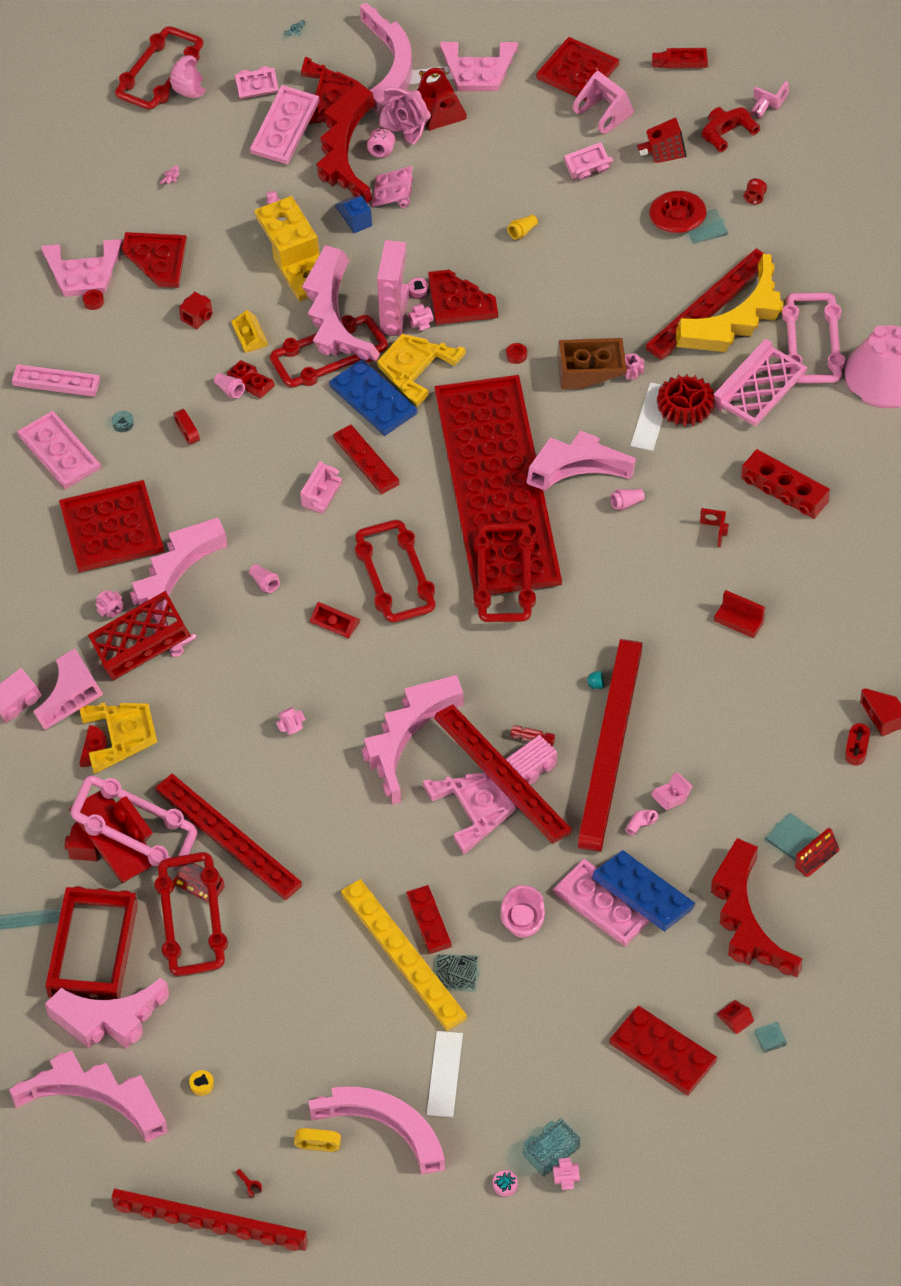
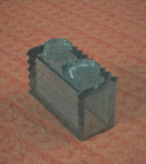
M562 1118L556 1122L550 1121L545 1125L540 1135L537 1137L531 1136L526 1140L523 1147V1156L544 1177L553 1170V1166L559 1165V1159L568 1158L576 1150H579L580 1137Z

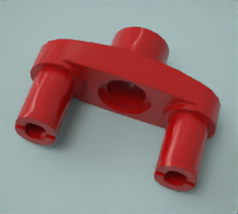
M716 107L708 115L710 122L703 128L701 137L706 142L711 143L721 153L728 147V142L721 135L738 126H743L754 136L760 131L761 126L744 107L727 112L721 107Z

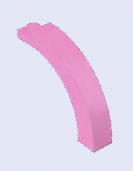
M363 1087L331 1088L332 1097L320 1096L308 1101L311 1121L337 1116H361L374 1119L391 1127L406 1140L417 1158L421 1174L445 1171V1159L437 1136L427 1121L404 1101L382 1091Z

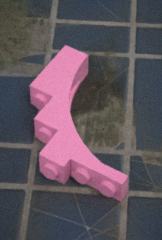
M325 245L302 286L307 293V297L314 301L308 312V316L313 321L312 324L319 328L313 342L318 347V351L326 356L331 354L338 357L340 351L345 354H356L363 360L371 359L376 361L380 353L372 343L357 339L348 333L340 317L338 305L339 288L350 260L342 250Z
M219 517L168 533L170 542L167 543V548L169 552L151 557L152 567L148 568L151 577L132 583L133 592L130 593L134 605L138 604L139 606L165 590L170 595L173 586L190 566L204 556L227 547L226 533ZM161 601L155 609L164 611L167 601ZM153 614L151 618L155 622L153 624H159L162 616ZM167 620L165 621V626H169Z
M457 675L404 688L405 698H402L403 709L384 713L385 723H381L383 734L364 738L365 748L361 749L364 762H369L371 770L377 768L379 778H384L383 790L386 797L390 796L392 805L401 802V790L395 774L400 755L412 735L444 708L452 704L456 708L464 706L463 691Z
M72 1050L67 1053H60L50 1060L51 1070L42 1071L36 1077L27 1081H21L9 1089L16 1108L40 1097L53 1095L81 1096L100 1101L122 1113L138 1129L146 1143L168 1133L166 1120L141 1075L135 1078H128L118 1085L107 1063L95 1065L84 1073Z

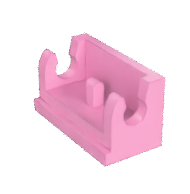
M319 461L300 492L301 506L323 514L342 483V478L335 476L338 475L339 470Z

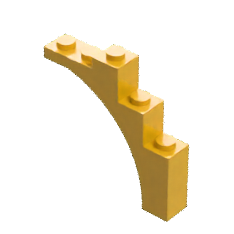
M771 254L762 255L758 263V285L753 293L738 307L727 313L710 318H681L676 328V347L727 352L729 346L734 342V335L751 336L754 329L758 328L759 319L775 321L778 314L782 313L783 300H780V292L774 291L775 282L772 281L775 265L771 263Z

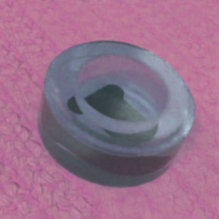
M127 411L115 413L112 417L113 428L118 432L131 430L134 426L132 414Z

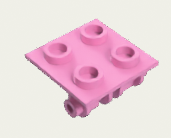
M413 166L376 176L372 208L397 201L401 208H406L410 204L409 196L412 190Z

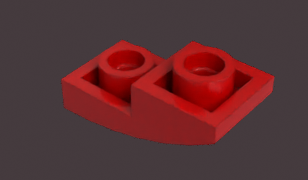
M242 360L227 372V376L241 379L245 385V390L260 399L275 386L272 379L259 374L255 366Z

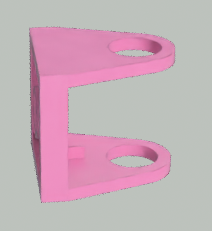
M597 70L574 101L573 111L576 114H582L602 99L607 100L611 105L598 124V130L605 134L628 119L634 113V109L626 91ZM587 97L586 103L578 109L580 102ZM612 117L610 124L604 128L607 119Z

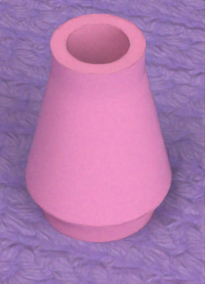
M218 373L214 378V384L218 385L228 397L239 398L243 395L245 385L241 379Z
M641 488L616 489L610 495L612 507L620 511L645 499Z
M258 564L250 568L249 574L263 592L273 593L278 589L280 580L277 574Z

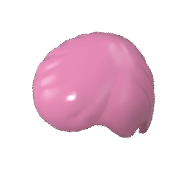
M186 55L173 65L170 73V83L174 91L180 95L196 99L202 97L206 89L200 86L203 77L196 69V58Z
M517 885L508 890L501 904L500 916L502 924L516 937L528 938L534 935L541 928L545 916L542 894L529 885Z

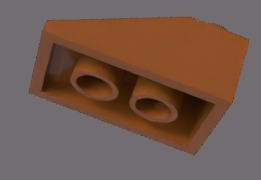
M623 338L559 340L557 361L561 389H583L627 374Z

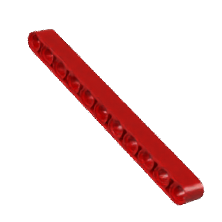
M619 640L579 833L578 849L602 852L643 642Z

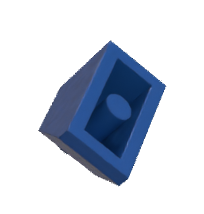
M353 196L335 204V207L353 233L372 226L371 209L362 196Z

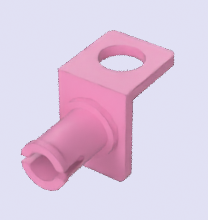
M785 81L776 95L754 87V99L757 103L750 111L752 116L755 118L757 116V119H761L769 106L778 110L789 94V82Z

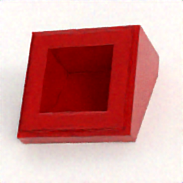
M736 1000L717 1013L718 1017L736 1034L754 1022L750 1009Z

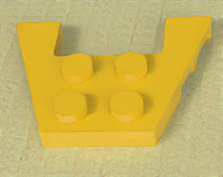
M402 334L378 359L377 366L415 407H418L428 396V389L414 382L436 357L455 366L465 356L466 349L459 346L457 349L447 347L446 343H441L440 345L429 343L428 339Z
M101 703L97 706L85 705L80 708L83 724L102 719L107 720L112 743L111 748L89 753L93 774L157 743L149 703H120L119 706H106L105 703Z

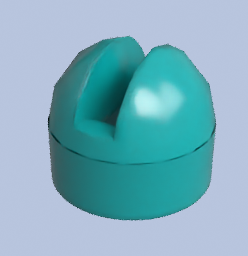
M594 671L588 675L587 682L589 687L592 689H604L602 671Z

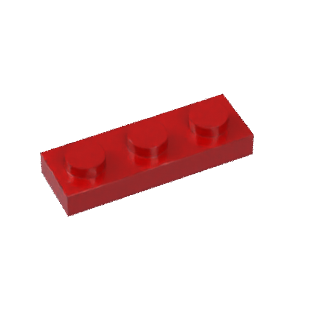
M429 885L407 891L408 902L428 953L432 954L452 948L451 940Z

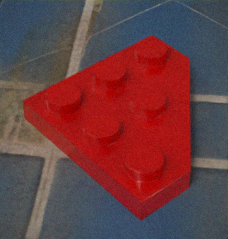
M125 232L122 245L123 254L158 287L179 288L187 236Z
M449 269L428 272L436 325L498 318L497 302L494 295L480 291L478 286L466 279L463 281L456 277V273Z

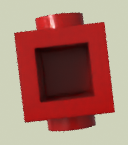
M194 291L179 306L181 321L197 330L213 314L211 300L207 296Z

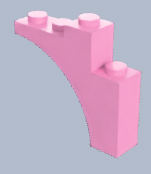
M583 431L578 433L571 445L550 437L529 467L527 484L547 491L553 484L566 477L584 473H605L631 479L634 474L637 458L599 444V437Z
M159 978L152 985L136 994L113 1000L82 998L61 988L45 1003L47 1015L87 1048L101 1041L106 1032L127 1049L132 1043H136L141 1038L143 1033L141 1022L146 1021L158 1005L166 1002L169 990L167 982L162 978Z

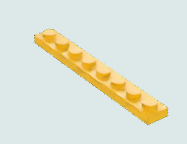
M359 879L342 889V897L445 1030L449 1031L467 1020V1014L364 882Z

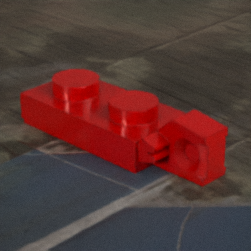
M667 48V51L662 53H652V67L708 68L707 48Z

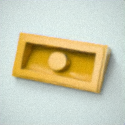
M249 310L244 311L231 321L244 352L248 353L269 345L256 316Z

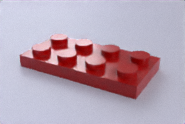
M639 1005L609 1039L610 1045L687 1096L690 1095L717 1062V1056Z

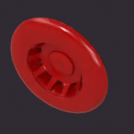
M687 191L666 192L658 196L649 208V217L652 223L659 229L672 233H682L695 229L704 221L707 214L706 205L699 196Z

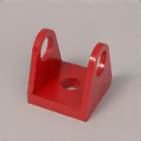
M441 68L427 70L421 77L417 91L420 92L431 114L430 119L426 122L428 130H434L466 120L467 114ZM440 74V77L435 82H426L430 75Z

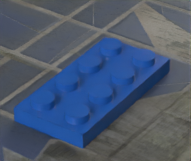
M362 359L329 381L330 387L384 436L417 414V408Z
M624 850L593 872L592 879L664 932L694 908L695 902Z

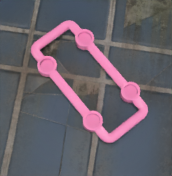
M826 292L789 294L785 300L786 305L782 310V319L787 323L789 351L787 356L801 364L802 357L797 354L795 321H797L799 316V309L794 305V301H828V305L824 309V317L829 322L831 355L828 357V368L833 374L803 375L796 383H835L839 381L842 375L841 370L845 365V357L840 354L838 320L841 318V307L836 304L835 296ZM794 367L786 368L790 374H796L798 371Z
M88 776L84 779L71 808V816L77 822L85 825V830L89 835L94 836L102 833L147 855L150 864L153 866H158L162 860L171 858L163 846L156 845L152 848L106 826L104 819L99 815L94 814L88 817L80 813L89 790L94 785L100 788L102 796L106 799H113L116 796L119 798L127 796L133 805L162 818L166 828L173 830L180 827L188 831L178 856L190 853L197 836V828L194 824L185 820L179 810L170 809L166 811L121 789L120 783L114 778L103 780L97 776ZM175 866L171 868L179 869L180 866Z

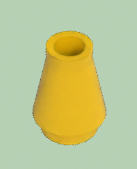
M533 214L512 220L507 226L508 234L515 240L522 239L530 230L538 225V220Z

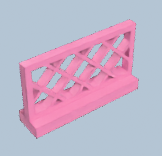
M764 339L714 393V407L720 411L724 408L756 427L805 374L807 367L773 348L772 342ZM775 356L781 360V363L769 365V360ZM794 367L798 370L796 374L786 375L785 368ZM770 370H783V375L771 377ZM758 372H768V377L756 379ZM785 381L783 388H773V382ZM770 383L771 389L758 390L757 384ZM748 385H755L756 391L743 393V388ZM772 395L773 399L770 402L761 403L760 396ZM757 397L758 403L746 405L745 398ZM735 399H742L743 405L733 406L730 402ZM759 409L760 413L754 418L747 414V410Z

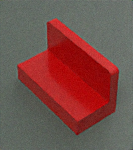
M725 590L722 604L714 615V621L751 638H755L764 623L765 607Z

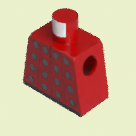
M676 117L646 131L648 141L637 145L640 157L651 153L656 163L687 157L682 131Z

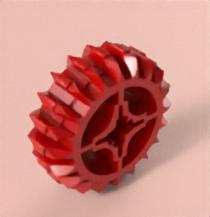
M678 374L676 379L670 377L668 382L664 381L662 387L658 390L657 396L658 409L661 412L662 418L667 417L668 423L674 421L676 426L679 423H682L684 427L687 424H691L694 427L695 422L702 424L703 419H708L709 414L712 413L715 404L714 391L710 389V384L705 383L703 378L698 380L696 374L693 377H689L688 374L685 377H681Z

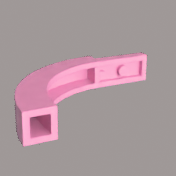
M366 2L360 5L361 21L389 47L394 56L390 72L378 85L370 89L373 92L375 105L371 109L380 117L382 109L388 104V101L384 98L385 88L408 89L412 77V54L409 39L403 28L396 21L390 24L387 19H383L377 10Z

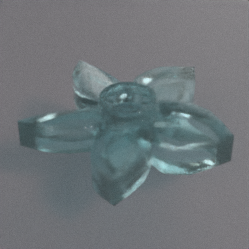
M301 20L296 24H292L290 26L291 29L285 31L284 34L291 36L295 32L297 36H300L301 33L299 31L303 29L305 21Z

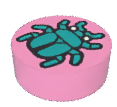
M503 1170L494 1176L493 1189L496 1194L508 1197L516 1192L518 1181L514 1173Z

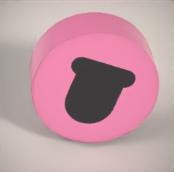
M414 278L408 283L409 294L412 297L423 298L428 295L429 283L424 278Z

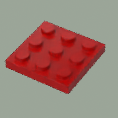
M568 36L536 73V79L578 97L597 70L608 78L619 66V59Z

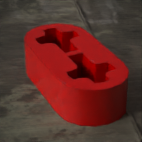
M183 408L173 412L174 420L187 443L191 445L200 441L199 433L186 410Z
M854 724L849 730L845 759L853 766L861 765L866 759L870 729L865 724ZM858 733H862L861 741L856 740ZM855 748L859 749L858 756H853Z

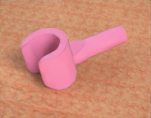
M193 633L191 637L170 648L169 651L172 656H180L184 652L183 646L197 638L196 635Z

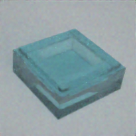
M778 1022L755 1029L754 1033L763 1053L786 1046L787 1042Z

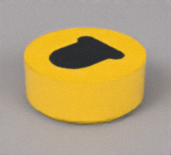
M205 1070L194 1072L189 1079L190 1089L199 1096L209 1094L214 1088L212 1074Z

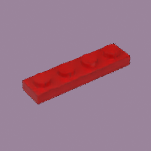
M352 424L333 433V439L381 495L399 485L397 476Z

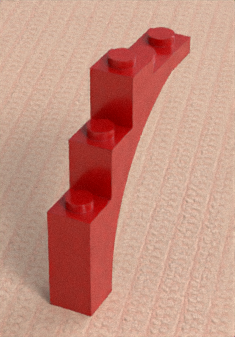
M358 82L324 111L325 124L329 130L320 137L322 144L321 149L326 156L317 162L316 166L318 170L317 175L322 182H327L332 187L338 183L342 188L350 190L353 196H362L366 203L372 200L370 187L355 176L348 159L349 144L353 132L363 116L375 105L373 92Z
M736 838L711 882V893L719 899L727 900L720 911L719 924L729 931H736L729 943L728 956L736 962L748 965L755 958L763 965H770L779 969L783 974L798 977L802 969L803 958L777 946L762 930L749 904L747 882L757 860L758 847Z

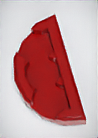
M92 725L88 727L79 762L80 767L92 766L89 756L90 752L108 749L107 738L98 727Z

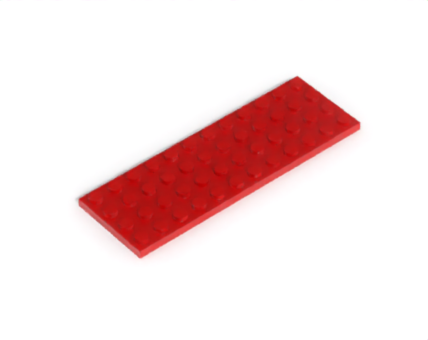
M519 375L434 386L473 594L478 591V554L473 550V541L477 537L478 528L486 523H524L528 525L530 535L535 540V550L531 553V589L562 585V577L544 491L527 484L529 467L535 460L536 453ZM486 532V537L491 542V550L486 554L487 591L491 595L523 590L522 554L517 549V542L522 536V532Z

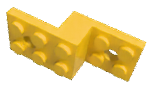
M289 196L255 209L254 214L272 243L273 260L298 301L301 302L308 299L307 293L302 286L306 281L305 277L310 274L320 255L316 233L294 198ZM281 217L286 218V220L280 221L277 219Z

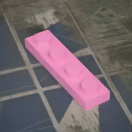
M17 364L12 384L17 387L95 397L100 384V375Z

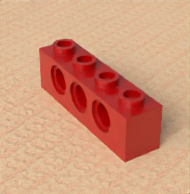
M758 449L742 465V480L762 490L765 494L777 498L783 504L797 509L803 515H808L815 519L829 502L830 488Z

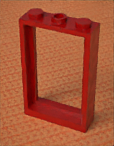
M81 886L66 887L45 985L48 998H51L63 988L73 995L92 1000L120 999L138 908L136 893L127 890L120 892L108 891L104 888L97 890L85 889ZM75 904L125 908L111 983L60 979Z

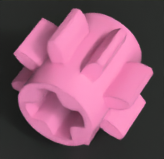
M423 304L412 306L413 312L408 313V319L412 328L417 327L421 331L430 328L429 323L433 322L431 309L429 307L424 308Z
M625 354L627 374H624L627 380L638 379L639 373L644 374V359H640L637 354Z
M110 590L101 592L96 598V611L102 617L106 615L108 617L117 616L123 608L122 597L117 591L113 593Z
M290 707L278 714L280 720L276 724L280 732L286 731L288 735H291L303 728L302 722L306 719L301 710L295 711L294 707Z
M571 1158L559 1159V1165L553 1166L554 1183L561 1184L562 1190L574 1189V1182H580L578 1163L572 1164Z

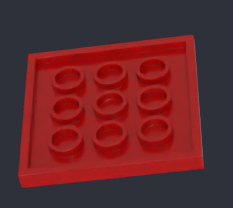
M144 480L59 500L78 573L164 552V546Z

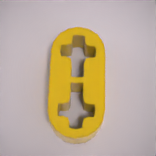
M300 1128L295 1131L294 1145L306 1150L335 1152L340 1149L342 1136L330 1130Z

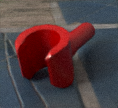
M241 1169L236 1171V1174L247 1186V1194L250 1198L255 1197V1194L250 1190L252 1187H257L262 1192V1185L259 1181H251Z

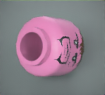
M386 128L374 129L367 142L368 151L378 158L389 156L395 144V136Z

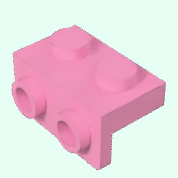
M602 142L565 155L563 158L573 180L577 178L580 180L586 179L591 176V173L596 171L598 173L605 172L613 162L612 157L608 158Z

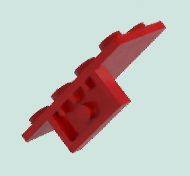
M100 790L85 799L80 813L88 817L94 814L101 816L106 826L147 845L146 842L153 834L127 796L119 799L116 803L114 799L104 798ZM79 823L121 883H125L153 867L147 855L102 833L94 836L89 835L85 830V825Z

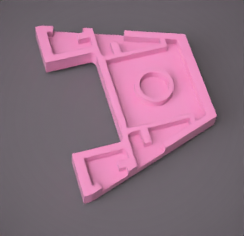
M440 42L441 52L444 54L446 64L449 66L457 91H498L506 75V70L509 64L512 63L514 54L518 51V42H500L499 57H458V42Z
M122 239L103 240V257L63 261L61 260L60 244L41 246L42 254L46 258L63 296L84 295L85 292L92 289L106 293L113 274L112 270L118 261V254L122 250Z
M485 772L467 774L463 778L451 779L450 777H445V780L432 782L431 779L423 781V787L432 802L454 793L471 820L472 826L454 833V840L463 855L516 811V805Z

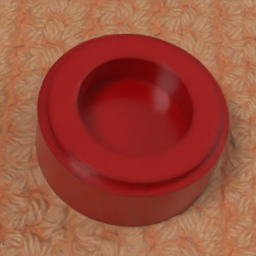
M96 289L85 292L83 295L84 306L89 310L101 308L104 304L102 292Z
M521 343L510 344L506 349L507 360L513 364L523 363L527 359V348Z

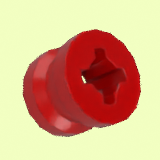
M750 179L747 183V189L743 194L744 199L754 205L762 203L764 194L767 191V184L761 179Z

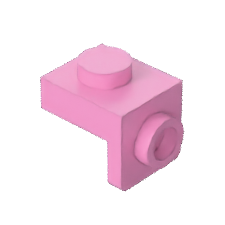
M677 772L673 774L669 783L655 788L651 796L660 806L669 810L685 803L692 785Z

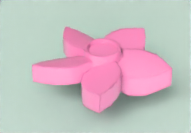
M175 165L170 171H165L164 175L166 177L159 183L167 182L170 184L171 180L174 183L177 182L176 178L180 174L178 172L179 167Z

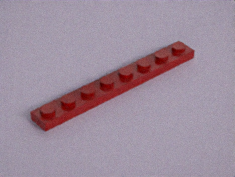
M757 248L753 250L646 344V350L660 360L666 358L677 348L676 328L680 319H704L716 314L758 277V263L765 253Z
M454 704L435 714L434 719L552 844L570 835L572 830L570 826Z
M173 773L155 787L156 792L179 810L283 900L286 901L302 887V881Z
M115 1188L111 1196L113 1207L122 1213L134 1212L149 1219L154 1217L164 1219L171 1224H187L193 1229L205 1228L220 1235L226 1233L236 1235L242 1240H259L261 1243L270 1246L277 1244L291 1251H297L298 1249L305 1251L308 1244L307 1231Z

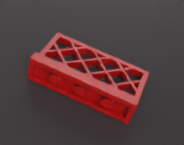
M165 590L88 634V637L105 670L114 681L186 640L191 635ZM163 600L167 601L164 611L155 609L158 603ZM140 613H148L145 622L136 621ZM153 614L162 616L159 624L150 623ZM167 617L177 619L176 622L169 626L164 625ZM123 623L128 624L125 633L116 632L119 625ZM134 625L142 627L139 636L130 634ZM148 628L157 629L155 634L150 637H144ZM102 635H109L106 644L97 643L95 639ZM114 636L123 638L119 647L111 645ZM128 639L137 640L134 646L125 648ZM108 650L117 651L115 657L108 661L106 660Z

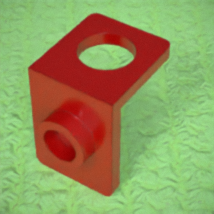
M701 508V524L720 526L718 547H721L723 536L727 537L729 523H725L726 511ZM714 515L717 519L709 520L705 516Z

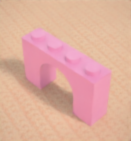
M385 240L377 277L380 330L384 335L401 336L409 302V284L402 283L407 258L406 242Z

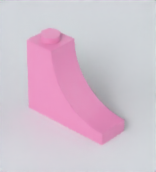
M75 648L56 659L59 668L56 687L49 698L33 711L44 730L103 695Z

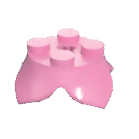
M394 87L385 88L384 98L388 101V104L381 111L379 126L391 132L403 131L405 140L414 145L421 137L427 120L431 117L420 92Z

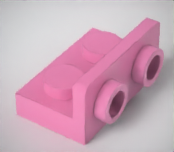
M265 66L258 68L257 71L242 70L235 74V84L237 85L239 100L279 92L275 68Z

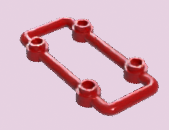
M172 26L164 27L160 33L151 35L149 38L150 46L129 72H124L119 76L120 84L115 89L116 97L148 110L154 109L159 103H166L170 97L169 90L172 87L170 77L163 85H158L153 89L154 97L151 101L143 100L124 91L133 89L135 86V76L153 53L164 49L166 45L165 38L168 34L195 43L194 46L186 47L183 53L184 56L190 55L195 57L197 62L200 59L199 51L204 45L203 39Z
M344 315L341 318L345 329L350 334L356 331L358 325L366 323L379 343L375 346L378 352L381 353L387 349L388 342L371 316L361 315L354 318L351 315ZM317 333L298 341L295 338H287L283 342L282 347L272 351L269 357L283 383L288 387H297L302 384L313 386L317 383L319 377L360 361L361 358L354 354L316 370L312 367H305L299 377L291 379L278 357L283 355L294 357L298 355L301 348L314 343L313 339ZM367 359V360H364V361H365L366 363H370V362H372L373 360Z
M391 520L358 530L355 534V541L357 543L355 553L356 557L364 562L376 593L374 599L375 608L383 613L387 621L393 623L432 612L436 606L434 600L435 586L432 582L427 581L414 549V533L407 530L404 522L401 520ZM397 528L399 531L397 535L398 545L406 550L419 583L417 594L420 599L426 601L427 605L393 614L391 611L393 605L392 596L383 590L371 558L373 556V547L371 543L364 540V537Z
M524 523L483 524L478 528L477 537L473 541V550L478 554V591L473 596V603L478 609V616L484 622L527 621L530 619L532 608L536 604V594L531 590V553L535 550V540L530 535V528ZM486 532H522V536L517 542V549L522 554L523 590L518 595V603L523 608V613L487 614V608L491 605V594L487 591L486 554L491 550V542L486 537Z
M206 852L166 858L158 865V878L154 882V887L157 893L161 895L166 938L161 951L164 958L168 960L170 972L175 976L217 970L225 963L224 951L228 948L229 942L221 929L216 888L221 877L218 870L214 868L212 856ZM204 861L205 869L202 870L200 878L207 887L212 925V934L208 939L211 950L215 952L216 960L178 967V959L182 954V949L178 942L175 941L170 894L174 890V883L168 876L167 868Z

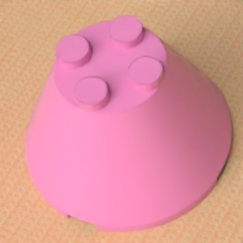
M887 325L875 327L874 331L847 358L844 369L847 387L852 393L855 392L861 397V401L880 408L901 407V326Z

